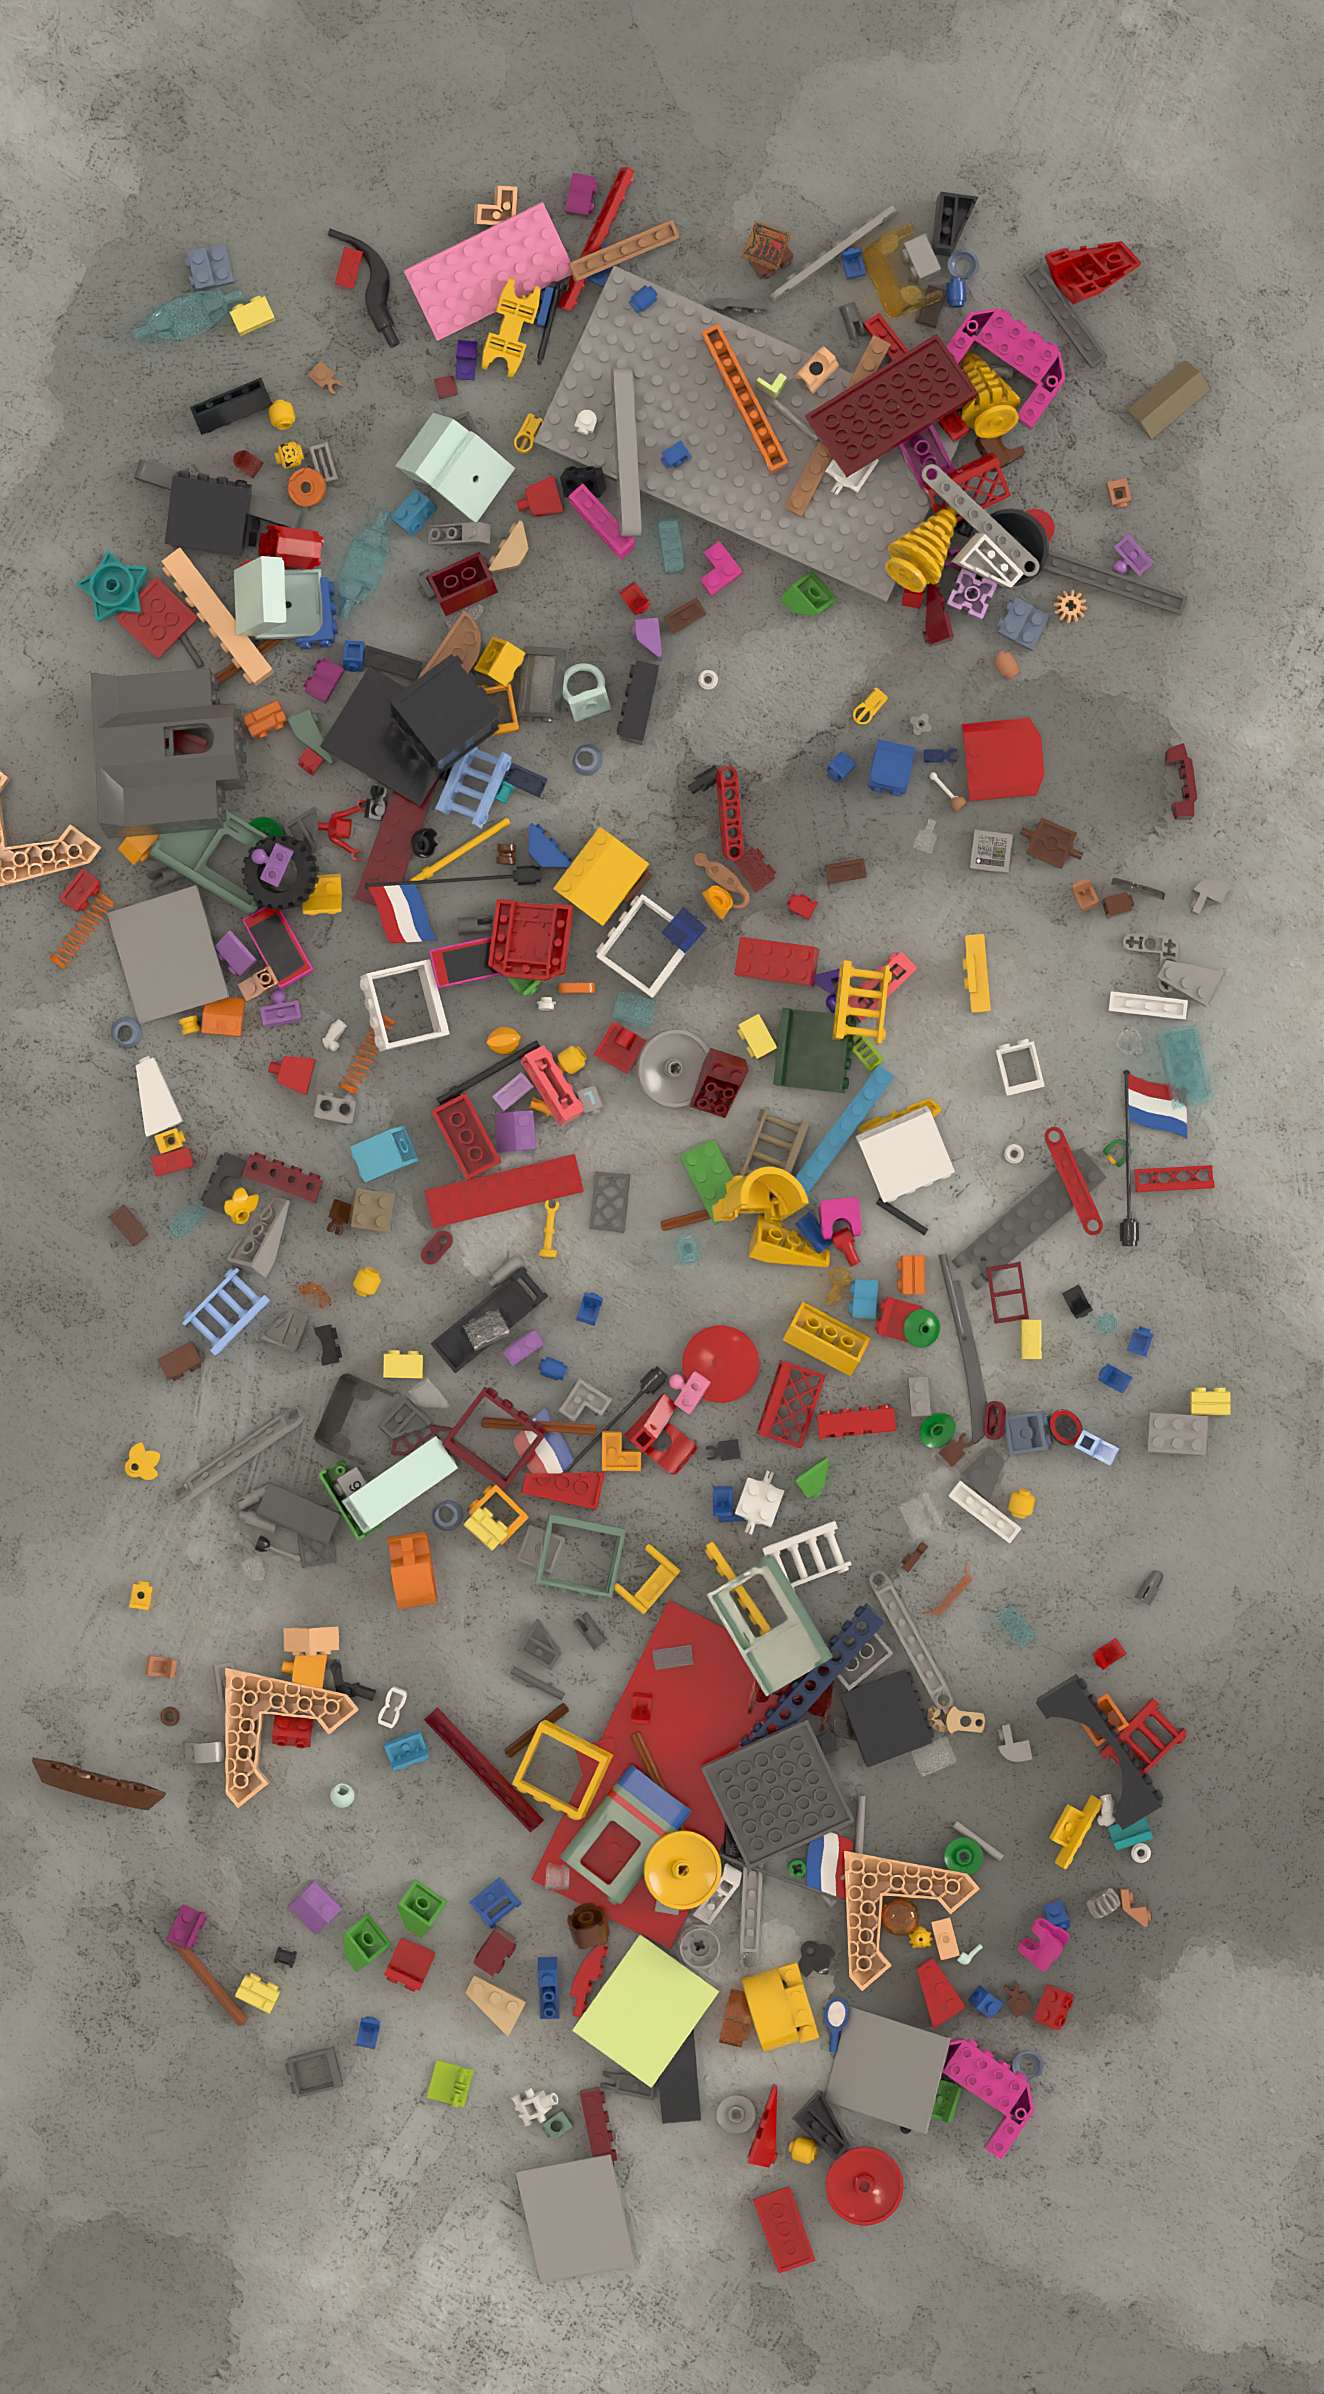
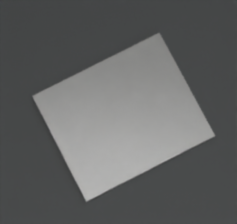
M197 885L107 914L139 1024L229 997Z
M848 2006L849 2019L846 2026L842 2029L825 2096L826 2101L927 2134L951 2038Z
M611 2154L515 2172L540 2283L635 2266Z

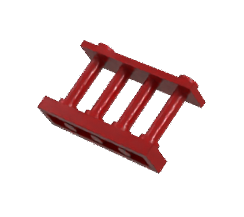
M1153 1697L1128 1722L1129 1726L1120 1731L1119 1736L1123 1742L1126 1741L1130 1749L1146 1764L1142 1768L1144 1773H1147L1176 1743L1179 1745L1187 1737L1185 1735L1187 1731L1184 1728L1178 1731L1158 1711L1157 1706L1159 1703ZM1148 1715L1150 1717L1153 1716L1173 1736L1166 1745L1144 1725V1720ZM1134 1730H1139L1159 1750L1152 1759L1131 1739L1130 1734ZM1107 1743L1098 1753L1104 1759L1107 1757L1112 1758L1120 1766L1117 1755L1111 1745Z

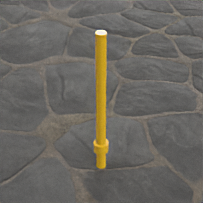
M507 817L430 867L426 866L423 868L422 872L411 878L410 881L431 878L434 876L433 873L508 826L511 822Z

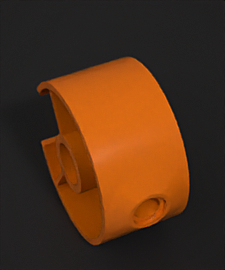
M426 1530L387 1537L391 1557V1576L398 1609L403 1610L438 1604L435 1574Z

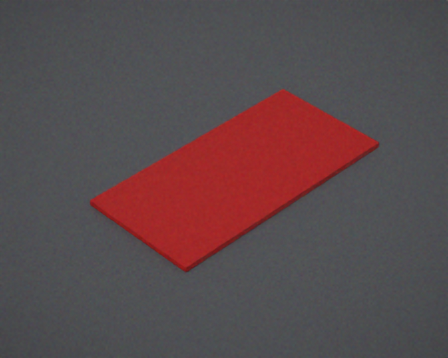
M669 1600L600 1740L612 1737L623 1773L632 1764L649 1778L631 1739L632 1734L640 1732L667 1792L692 1811L682 1824L685 1831L695 1832L713 1842V1846L719 1852L724 1841L725 1819L700 1766L724 1756L732 1750H737L740 1747L739 1742L743 1737H748L753 1732V1726L758 1721L761 1723L765 1718L764 1714L770 1707L774 1708L777 1705V1699L784 1692L787 1693L791 1689L790 1685L792 1682L765 1696L727 1629ZM633 1693L652 1694L650 1724L637 1725L630 1722ZM782 1709L779 1714L786 1716L788 1709ZM773 1723L767 1726V1729L770 1731H774L777 1728V1725ZM583 1775L569 1802L570 1805L579 1809L587 1791ZM590 1805L586 1816L580 1820L571 1819L564 1812L531 1880L581 1905L592 1903L596 1907L600 1908L601 1906L607 1918L671 1949L690 1909H683V1911H679L678 1915L655 1911L657 1899L653 1897L648 1889L628 1895L622 1904H612L606 1899L607 1894L560 1858L562 1852L592 1815V1805ZM599 1835L581 1859V1864L603 1882L610 1885L614 1880L603 1842ZM680 1865L678 1867V1872H681L683 1870V1866Z

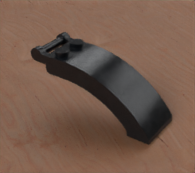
M522 1267L464 1317L435 1339L431 1345L456 1374L549 1296L546 1292H542L527 1274V1269ZM521 1277V1279L536 1295V1300H533L529 1296V1294L520 1285L517 1279Z
M694 2028L658 2078L662 2124L701 2121Z

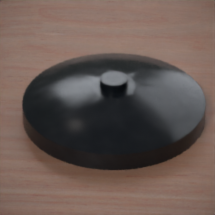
M1009 508L991 513L990 516L1039 562L1037 574L1034 576H1025L1023 574L1013 587L1031 581L1042 571L1049 554V541L1044 527L1034 516L1023 510ZM1027 561L1024 569L1027 572L1033 571L1034 563Z

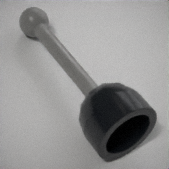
M261 1535L255 1546V1550L259 1552H266L270 1549L293 1558L295 1562L301 1560L299 1554L293 1555L270 1545L269 1539Z

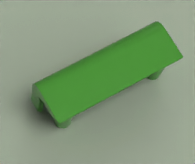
M342 1459L318 1473L359 1541L382 1527L383 1524L379 1523L371 1530L363 1533L350 1512L346 1511L342 1502L344 1499L341 1495L337 1496L332 1488L334 1480L350 1471L346 1462Z

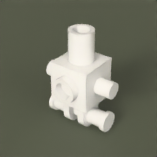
M532 2088L525 2091L527 2097L523 2101L520 2098V2094L511 2098L515 2103V2111L519 2110L518 2117L522 2118L525 2127L533 2123L531 2119L538 2118L540 2123L546 2121L547 2119L544 2114L552 2108L551 2106L558 2104V2097L555 2093L546 2095L543 2090L534 2094Z

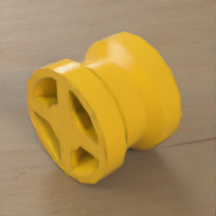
M197 1015L179 1020V1024L183 1027L182 1035L201 1031V1027L197 1024Z

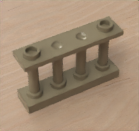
M766 1107L765 1110L761 1109L757 1118L760 1121L745 1164L740 1163L737 1175L747 1176L754 1171L747 1168L751 1157L779 1167L791 1174L810 1123L802 1120L801 1124L797 1123L796 1125L768 1114L769 1107ZM766 1121L793 1131V1134L797 1135L795 1141H790L789 1143L761 1132L764 1122ZM758 1139L786 1149V1152L790 1153L788 1159H783L782 1161L755 1151L754 1148Z

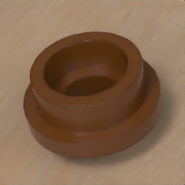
M166 1707L162 1710L160 1718L163 1724L174 1726L180 1719V1713L175 1707ZM168 1713H173L174 1718L172 1720L167 1718Z

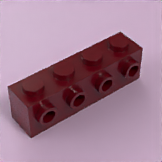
M257 1152L254 1155L249 1154L242 1176L316 1203L324 1182L320 1180V1175L310 1172L308 1176L301 1173L303 1169L293 1165L290 1169L284 1167V1162L276 1159H273L272 1162L265 1160L266 1156Z
M599 2087L580 2090L592 2156L611 2154L613 2166H615L614 2161L618 2159L616 2149L611 2147V2142L614 2141L612 2130L607 2128V2123L610 2122L608 2111L603 2109V2103H606L604 2092H600Z

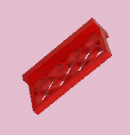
M993 452L946 473L957 485L963 487L962 490L964 492L967 489L975 491L972 498L974 501H976L979 493L987 495L985 502L978 504L982 509L1011 496L1000 468L999 459ZM996 468L997 474L995 479L986 478L988 471ZM974 477L980 478L977 488L968 486ZM984 480L993 483L989 493L981 490ZM927 483L923 484L935 516L940 510H947V502L943 501L942 505L935 503L934 496L938 494ZM996 485L1003 487L1005 493L998 496L993 495ZM959 514L955 516L957 521L963 519Z
M780 1360L756 1434L802 1448L826 1375ZM792 1368L799 1370L802 1378L792 1382L790 1377ZM812 1375L820 1377L818 1385L811 1388L806 1378ZM804 1380L808 1390L798 1394L794 1385ZM792 1386L796 1396L786 1400L784 1391ZM810 1392L813 1398L812 1403L804 1406L800 1397ZM798 1398L802 1408L792 1413L788 1403ZM786 1405L790 1414L780 1419L777 1413L778 1409ZM804 1411L806 1420L798 1425L794 1415ZM792 1417L796 1427L786 1431L782 1421ZM780 1423L784 1433L778 1436L771 1435L772 1427ZM798 1429L800 1434L798 1443L792 1442L788 1433Z

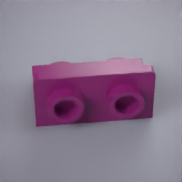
M182 1904L166 1941L185 1950H188L191 1946L194 1947L198 1939L196 1933L198 1929L203 1928L206 1922L204 1918L205 1912H199Z

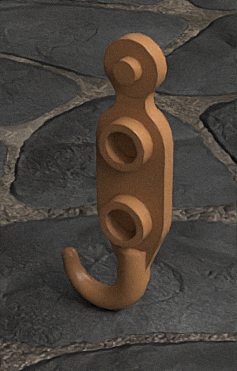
M704 853L695 855V864L705 867L707 875L724 889L737 892L743 896V902L740 905L732 904V908L744 909L750 901V895L742 886L738 877L721 863L708 861Z

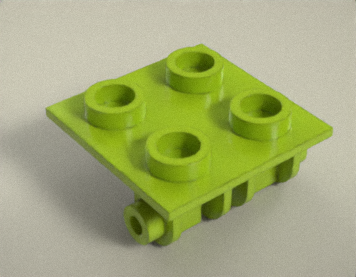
M436 2060L427 2098L449 2103L454 2107H465L474 2069Z

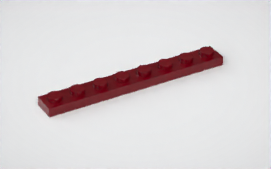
M438 1707L424 1719L530 1833L544 1821Z

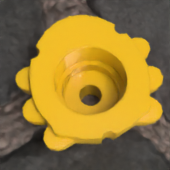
M918 1926L914 1928L912 1934H909L911 1938L909 1943L913 1944L912 1948L930 1947V1941L933 1940L930 1937L932 1933L926 1931V1928Z

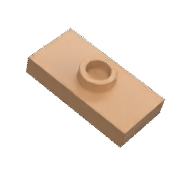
M950 1917L932 1921L931 1924L940 1959L944 1960L960 1956Z

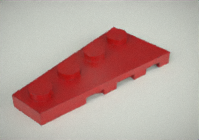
M605 1472L525 1474L521 1493L597 1510Z

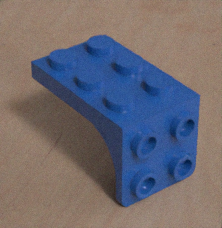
M320 577L323 624L314 635L294 639L296 646H299L300 649H311L312 645H320V648L331 647V644L335 643V634H338V626L336 620H333V615H336V605L334 601H331V596H335L334 584L329 581L328 577Z

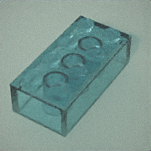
M1197 1024L1158 1032L1156 1038L1173 1110L1214 1100Z

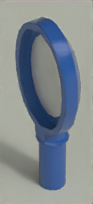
M841 1997L829 2000L824 2010L825 2024L831 2030L829 2052H837L839 2031L846 2026L849 2019L847 2002Z

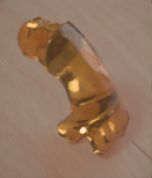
M312 1282L300 1286L301 1294L315 1293L319 1296L318 1304L320 1308L324 1309L322 1305L323 1300H327L329 1306H331V1298L321 1286Z

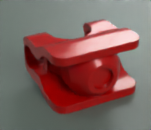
M667 1423L664 1430L671 1437L672 1444L670 1448L662 1452L649 1446L645 1453L667 1472L676 1475L696 1452L697 1445L672 1424Z

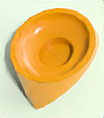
M711 886L702 892L703 898L710 909L723 920L732 907V897L721 886Z
M501 1026L492 1031L486 1043L495 1053L508 1055L517 1048L521 1037L512 1028Z

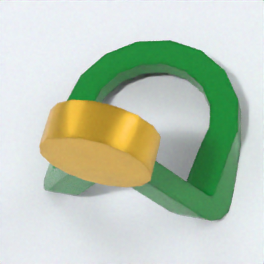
M1117 1139L1108 1144L1103 1149V1153L1114 1166L1121 1167L1126 1162V1155L1117 1162L1108 1154L1116 1143H1122L1126 1146L1125 1140Z

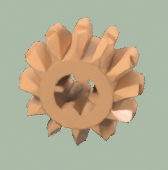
M1071 590L1070 596H1068L1066 591H1063V597L1057 596V600L1061 603H1054V607L1060 608L1055 611V614L1062 613L1059 618L1061 621L1064 617H1067L1066 622L1070 623L1072 617L1076 623L1078 622L1077 615L1081 618L1084 617L1081 611H1086L1087 607L1081 606V604L1086 602V599L1079 601L1081 593H1078L1075 597L1074 590ZM1071 602L1075 609L1073 608L1072 611H1068L1069 608L1065 607V604L1068 605Z

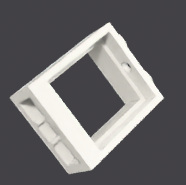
M1028 1039L1017 1041L1018 1045L1010 1047V1044L998 1046L999 1050L995 1051L1006 1096L1045 1087L1034 1041L1029 1042ZM1029 1048L1037 1080L1009 1087L1002 1054Z

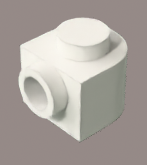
M583 410L578 414L574 425L578 429L577 432L584 435L594 433L597 424L595 413L591 410Z

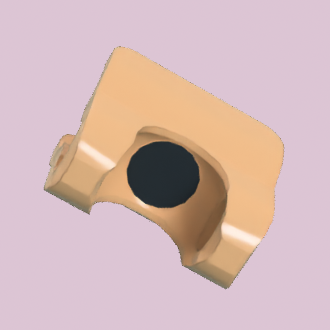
M822 346L794 375V378L796 380L802 378L810 392L814 394L837 370L839 364L836 361V357L827 348Z

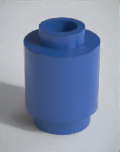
M959 278L950 279V282L946 283L947 303H949L951 308L964 307V302H966V283L962 282V279Z
M644 285L631 296L629 304L639 314L657 301L656 296L658 294L652 286L647 287Z
M546 1357L545 1360L541 1359L538 1370L541 1371L540 1375L556 1381L558 1379L563 1381L568 1366L563 1365L564 1363Z

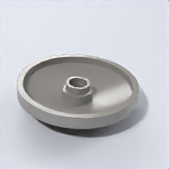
M671 1029L657 1033L645 1043L638 1056L636 1072L642 1090L652 1101L663 1106L682 1107L689 1105L703 1062L709 1050L701 1039L684 1030Z

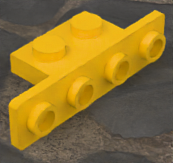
M984 934L966 935V958H963V969L967 970L968 978H964L965 989H969L971 1011L973 1013L987 1012L991 1010L985 936Z
M1091 1795L1083 1811L1067 1804L1049 1839L1063 1846L1055 1860V1864L1065 1870L1071 1864L1073 1856L1081 1846L1086 1832L1090 1829L1092 1821L1101 1809L1102 1800Z

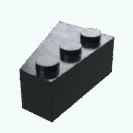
M948 192L939 193L936 200L932 250L935 255L951 256L978 197Z
M818 2090L792 2117L832 2159L837 2160L849 2148L850 2145L822 2090Z

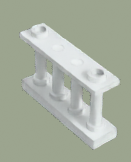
M835 1520L762 1548L765 1556L769 1554L770 1557H775L786 1577L787 1574L779 1554H781L780 1550L785 1548L791 1552L801 1578L790 1583L793 1589L797 1585L837 1571L838 1574L849 1570L848 1566L852 1565L850 1560L844 1562L834 1536V1530L838 1529ZM822 1534L824 1537H827L837 1564L828 1569L824 1565L816 1544V1537ZM804 1541L806 1544H809L819 1571L810 1576L807 1575L798 1551V1543Z

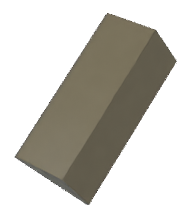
M1185 360L1126 411L1152 440L1209 392L1210 388L1200 371Z

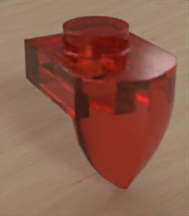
M247 450L237 451L233 456L234 465L251 478L256 476L264 464L263 461Z

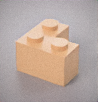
M495 186L494 205L475 204L474 224L496 225L516 215L517 187Z
M338 1626L283 1628L284 1651L292 1652V1655H304L305 1652V1656L317 1655L318 1651L320 1654H331V1650H339Z

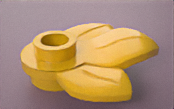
M240 1187L234 1192L232 1200L225 1201L224 1210L226 1214L230 1215L234 1223L243 1224L249 1219V1213L257 1207L259 1195L248 1196L245 1189Z
M137 1443L129 1451V1460L125 1463L124 1467L126 1474L133 1478L141 1477L144 1480L156 1478L158 1473L153 1467L159 1462L160 1453L145 1451L143 1443ZM132 1464L138 1466L137 1471L131 1469Z

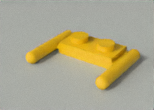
M650 1544L645 1546V1551L660 1562L661 1565L639 1591L632 1596L618 1583L614 1585V1591L643 1615L681 1571Z

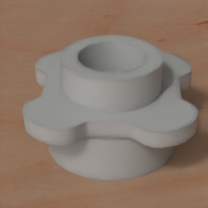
M927 714L910 719L915 735L931 731L932 726L929 725V716Z

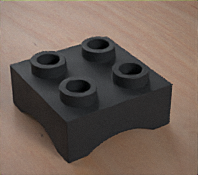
M331 1324L315 1327V1334L320 1339L323 1348L322 1366L340 1362L339 1358H342L340 1346L336 1347L335 1339H338L336 1327L332 1328Z

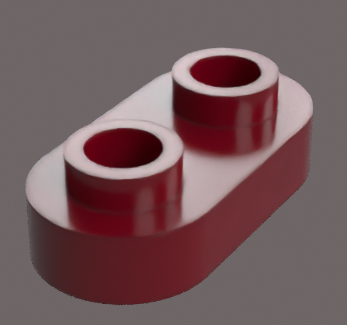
M447 1231L437 1232L422 1249V1261L430 1265L437 1263L452 1246V1235ZM441 1237L447 1238V1242L445 1244L440 1243ZM429 1251L434 1252L432 1259L427 1257Z
M991 1401L985 1408L983 1432L986 1438L991 1440H998L1004 1434L1006 1408L1000 1401Z

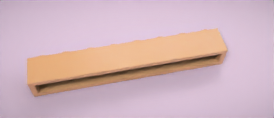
M178 548L162 560L164 564L163 571L168 577L173 576L176 580L173 584L180 593L182 591L186 593L188 597L185 600L191 608L195 606L199 610L197 613L198 617L203 623L208 622L211 626L208 630L214 638L218 636L221 639L222 643H220V646L226 654L230 651L234 657L231 659L237 668L242 667L245 671L243 676L248 683L253 682L257 686L274 673L273 669L248 636L236 635V620L182 549Z

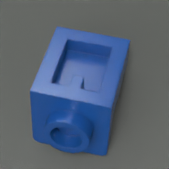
M345 640L343 654L344 670L350 672L363 671V641Z

